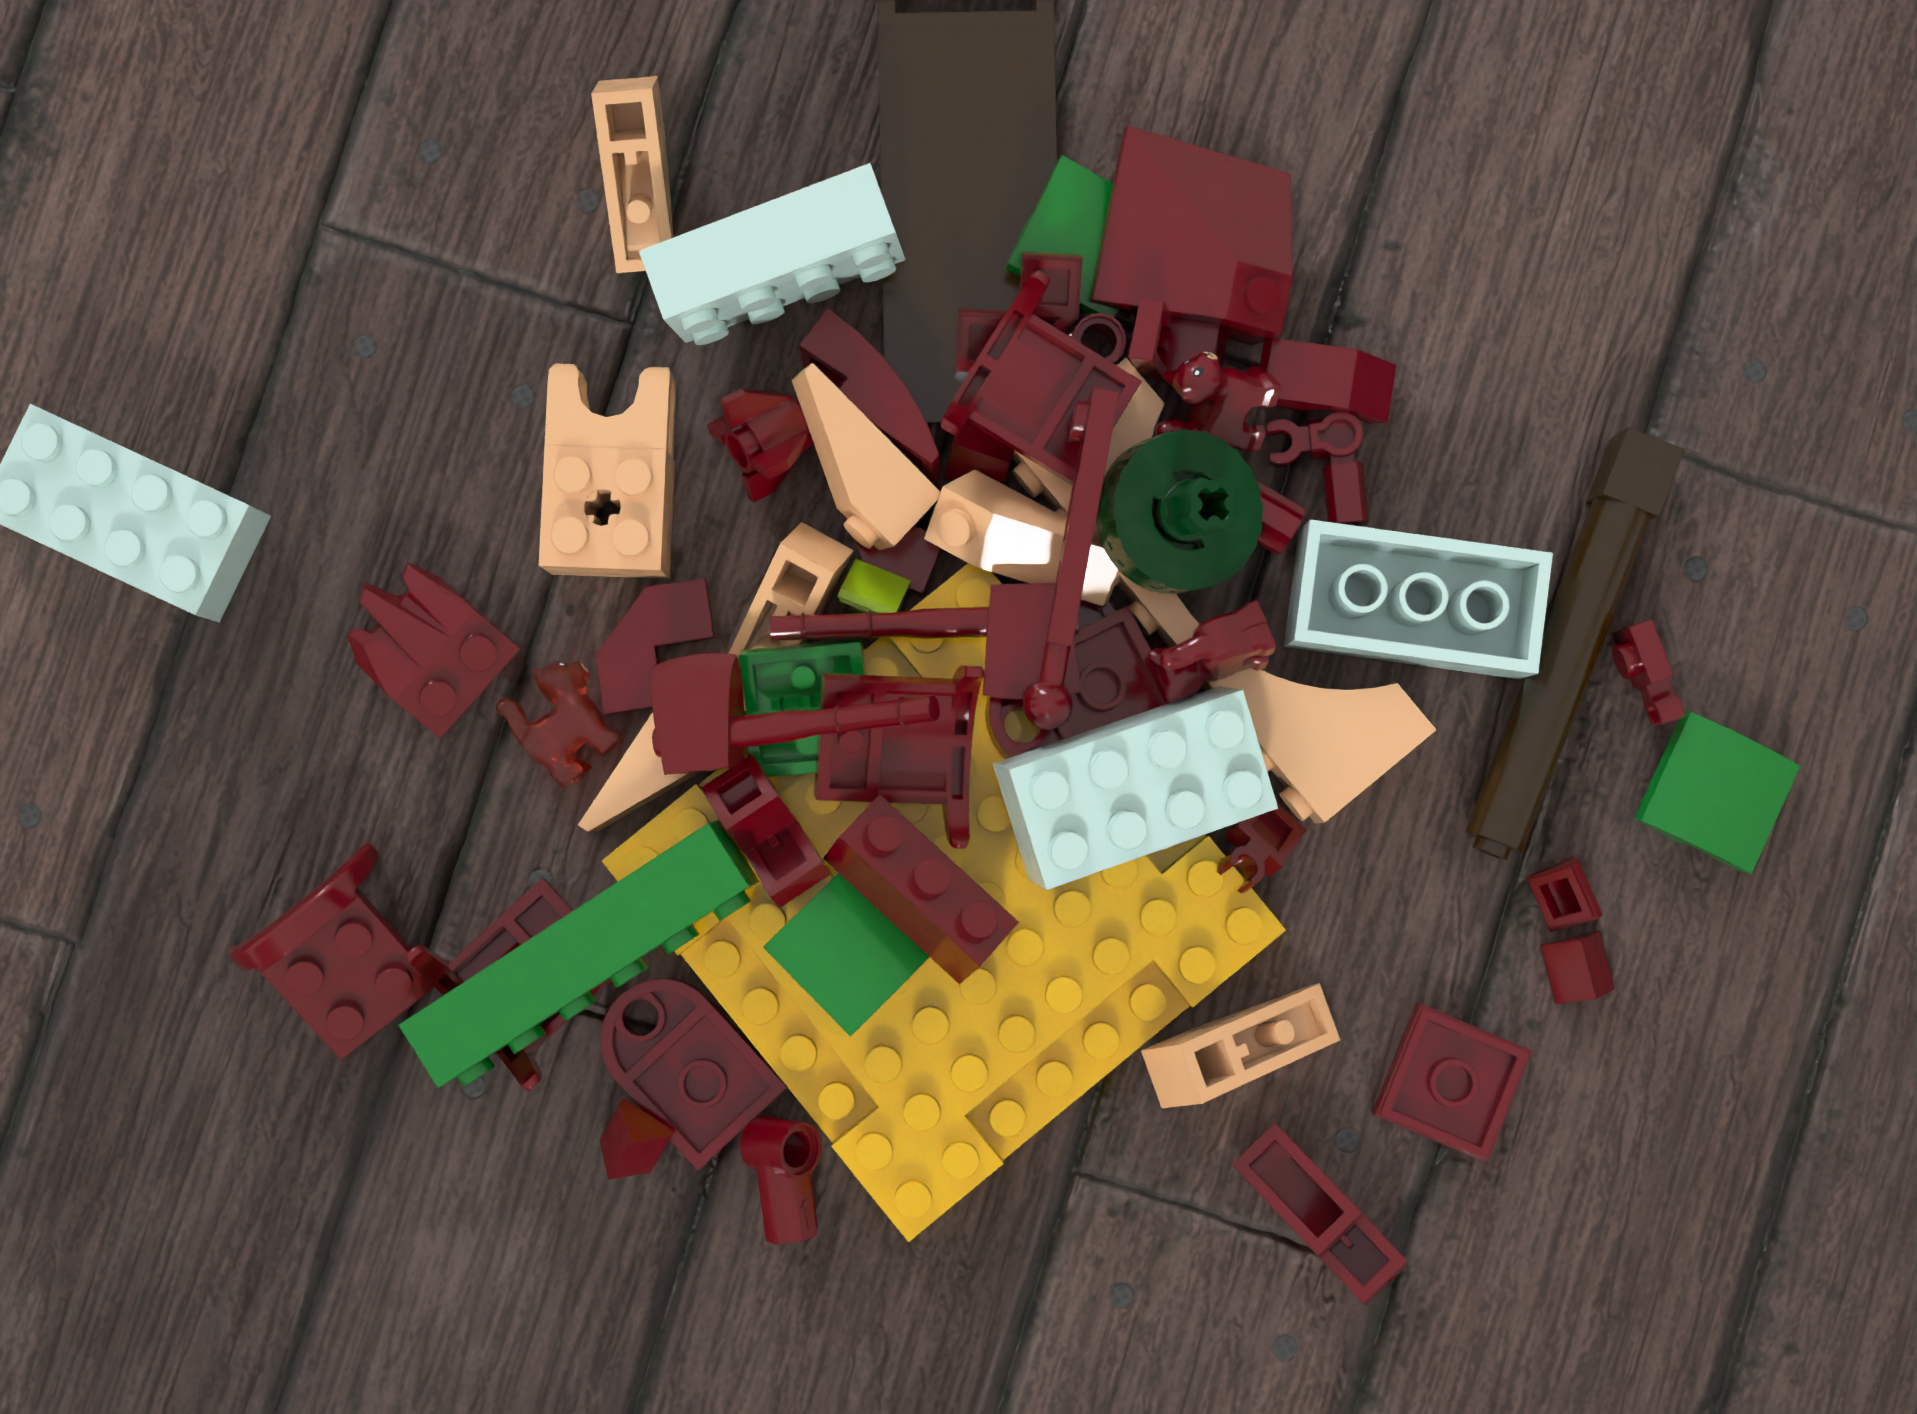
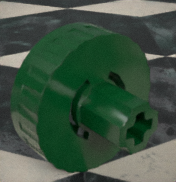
M1178 430L1167 432L1131 446L1112 463L1106 472L1096 516L1100 540L1111 562L1133 583L1158 593L1180 594L1198 591L1227 581L1248 562V558L1254 552L1258 537L1261 534L1263 503L1260 497L1261 491L1258 482L1254 478L1252 469L1243 460L1242 455L1236 449L1231 448L1227 442L1202 431ZM1153 498L1158 500L1157 516L1159 524L1165 533L1175 540L1190 543L1180 544L1171 542L1161 535L1155 526L1152 515ZM1194 540H1198L1202 548L1198 549Z

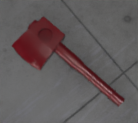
M1055 583L991 585L989 607L929 608L892 613H872L870 610L869 613L805 615L802 612L801 615L771 616V641L802 640L805 643V640L870 638L872 641L873 638L877 637L920 639L987 637L983 696L1023 700L1026 691L1033 684L1039 682ZM1079 614L1074 634H1079ZM1074 638L1070 648L1064 686L1070 695L1081 693Z
M702 653L673 658L652 666L650 678L651 703L655 725L652 733V744L655 754L661 757L664 775L744 767V747L793 742L816 735L832 733L845 735L849 731L898 725L906 728L909 724L937 721L940 715L939 702L934 695L907 699L901 696L898 700L851 706L838 704L835 708L820 710H787L744 716L742 676L736 654Z

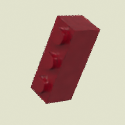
M880 794L839 836L823 858L959 985L986 961L1019 923Z

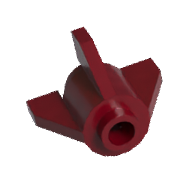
M739 389L720 399L724 416L708 423L707 428L712 437L727 446L732 459L744 472L741 475L747 496L755 503L775 492L802 453L812 448L814 442L799 400H796L788 393Z

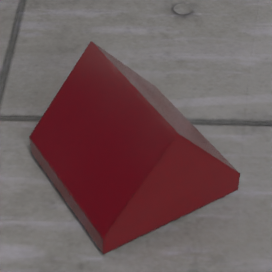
M965 424L952 444L943 479L952 482L973 470H977L1004 485L1013 459L1014 450L981 429Z
M1574 856L1526 877L1550 932L1595 920L1603 916L1580 862Z
M1593 931L1539 945L1555 1004L1594 1000L1615 990L1600 931Z
M624 1098L599 1140L608 1180L650 1173L675 1132L672 1128Z

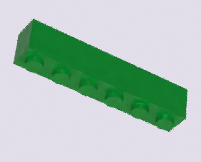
M720 820L709 822L398 1026L437 1088L456 1078L465 1087L495 1068L490 1056L509 1045L512 1052L516 1054L543 1037L546 1033L540 1024L554 1014L560 1012L563 1019L567 1021L595 1003L597 1000L591 990L608 979H611L615 987L618 988L646 970L648 966L642 959L645 955L661 945L669 955L700 935L693 924L714 912L718 920L721 921L751 902L745 891L760 881L734 840L725 831Z

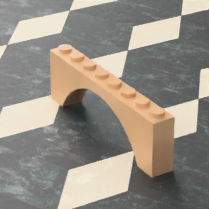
M1127 358L1122 360L1117 366L1141 380L1142 383L1112 430L1105 474L1112 463L1125 450L1143 440L1152 438L1155 425L1165 404ZM1014 450L1013 460L1018 466L1012 472L1022 487L1033 498L1042 493L1056 510L1055 512L1067 518L1072 485ZM1095 522L1093 533L1099 535L1097 522ZM1120 572L1115 586L1118 585L1132 602L1128 607L1139 628L1146 635L1149 636L1156 631L1169 648L1192 638L1193 631L1199 623L1190 614L1177 594L1150 591L1133 583ZM1248 668L1218 681H1206L1202 685L1205 691L1219 686L1244 691L1267 772L1271 770L1286 789L1279 795L1288 808L1301 821L1310 817L1314 823H1325L1436 731V728L1398 683L1368 689H1324L1298 684L1263 670L1256 671Z

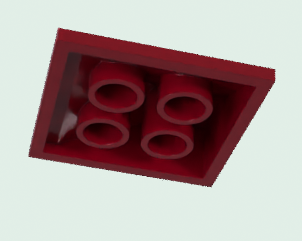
M1125 127L1089 302L1137 314L1140 298L1165 301L1173 318L1220 324L1227 339L1251 346L1264 342V339L1281 335L1293 277L1291 173L1135 127Z

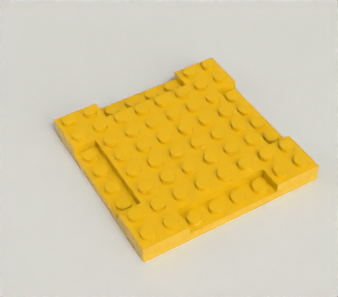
M968 563L910 611L929 608L989 607L991 585H999L1001 582L991 571ZM880 637L864 650L866 675L952 679L957 668L962 665L979 666L985 670L987 637L940 639ZM984 678L979 689L973 727L969 780L970 840L967 847L957 849L950 846L945 831L942 804L890 803L1019 921L975 972L959 985L929 957L850 1037L763 948L783 926L838 874L823 858L839 836L872 803L816 800L814 795L815 773L769 778L807 833L831 874L781 908L770 898L760 881L745 891L751 902L721 921L718 920L714 912L693 924L700 935L674 951L677 956L681 955L826 1134L832 1142L831 1147L908 1242L1004 1164L1003 1160L1184 1010L1189 1006L1193 1008L1286 931L1252 888L1241 894L1237 891L1243 884L1244 878L1234 866L1222 875L1217 873V866L1225 855L1213 840L1205 834L1049 890H1045L1029 881L993 767V763L1004 760V758L993 745L986 727L985 709L988 696H983ZM1013 711L1007 714L1004 723L1007 735L1018 743L1033 741L1036 736L1037 727L1027 720L1024 712ZM744 747L745 759L748 757L747 747ZM728 769L716 770L699 785L695 784L605 857L602 863L615 879L620 881L707 823L719 820L701 787ZM737 845V847L739 848V850H740L741 853L743 854L744 858L746 859V861L748 862V864H749L750 867L752 868L753 872H754L755 875L757 876V874H756V872L754 871L752 865L750 864L749 860L747 859L745 853H744V852L740 849V847Z

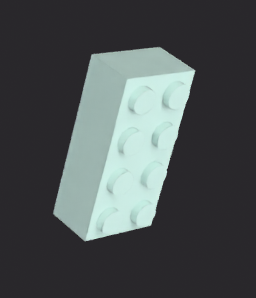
M870 163L639 250L663 320L685 343L694 340L696 345H705L718 341L729 334L727 327L750 319L751 324L771 321L785 312L783 306L805 298L807 303H817L829 299L840 292L839 285L859 277L862 278L863 282H872L887 277L896 271L895 264L906 260Z
M32 404L29 405L0 464V525L187 612L219 623L271 518V515Z
M1309 520L1298 532L1284 647L1514 679L1536 675L1539 671L1553 553Z
M1219 686L1195 694L1192 697H1186L1177 702H1172L993 763L1028 879L1045 890L1278 809L1244 691L1241 689Z

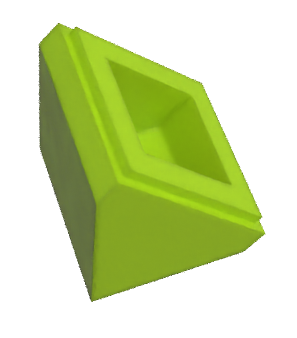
M855 559L837 597L842 607L856 613H869L870 610L872 613L900 612L911 580Z

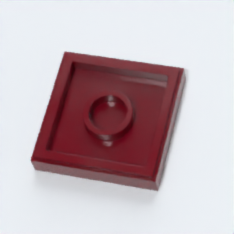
M1416 1002L1372 1114L1488 1163L1532 1050Z

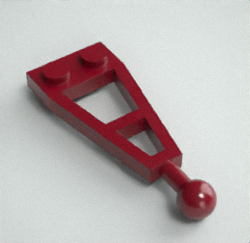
M1094 387L1088 396L1087 402L1077 400L1073 410L1068 442L1079 444L1048 623L1046 646L1039 682L1033 684L1026 691L1023 698V711L1027 720L1035 727L1044 730H1051L1062 726L1069 719L1072 712V697L1064 686L1070 648L1073 644L1119 397L1118 391Z

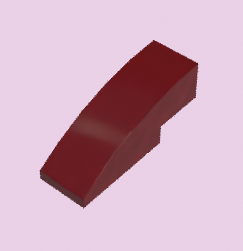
M828 308L799 344L803 368L805 369L813 363L933 484L940 475L939 453L928 425L908 388L886 359L856 329Z
M1276 1123L1231 1164L1365 1306L1409 1265L1400 1252Z

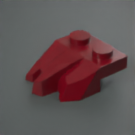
M407 562L401 575L407 587L403 595H393L364 581L358 601L378 624L372 630L354 629L347 633L357 665L393 701L441 739L518 653L520 647L477 611L468 600L442 578Z

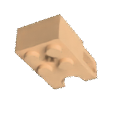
M555 363L549 369L539 566L550 574L670 579L675 461L673 459L676 382L669 367H649L644 369L639 376V386L634 403L622 414L604 417L590 411L587 381L577 369V366L574 364ZM612 501L617 507H621L620 513L610 515L608 525L602 526V521L596 517V513L599 508L603 507L605 502Z

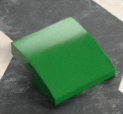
M1062 155L1049 176L1034 212L1025 223L1005 269L1020 277L1022 251L1082 255L1079 310L1088 315L1104 313L1115 317L1119 309L1089 302L1113 183Z
M862 638L741 650L739 653L746 716L787 710H820L822 673L866 675ZM818 735L793 742L747 747L748 756L754 755L768 777L815 773Z
M1684 711L1685 716L1679 719L1634 819L1677 843L1692 846L1734 870L1752 874L1799 771L1800 765L1729 728L1695 713Z
M839 873L763 946L850 1037L929 958L923 950Z

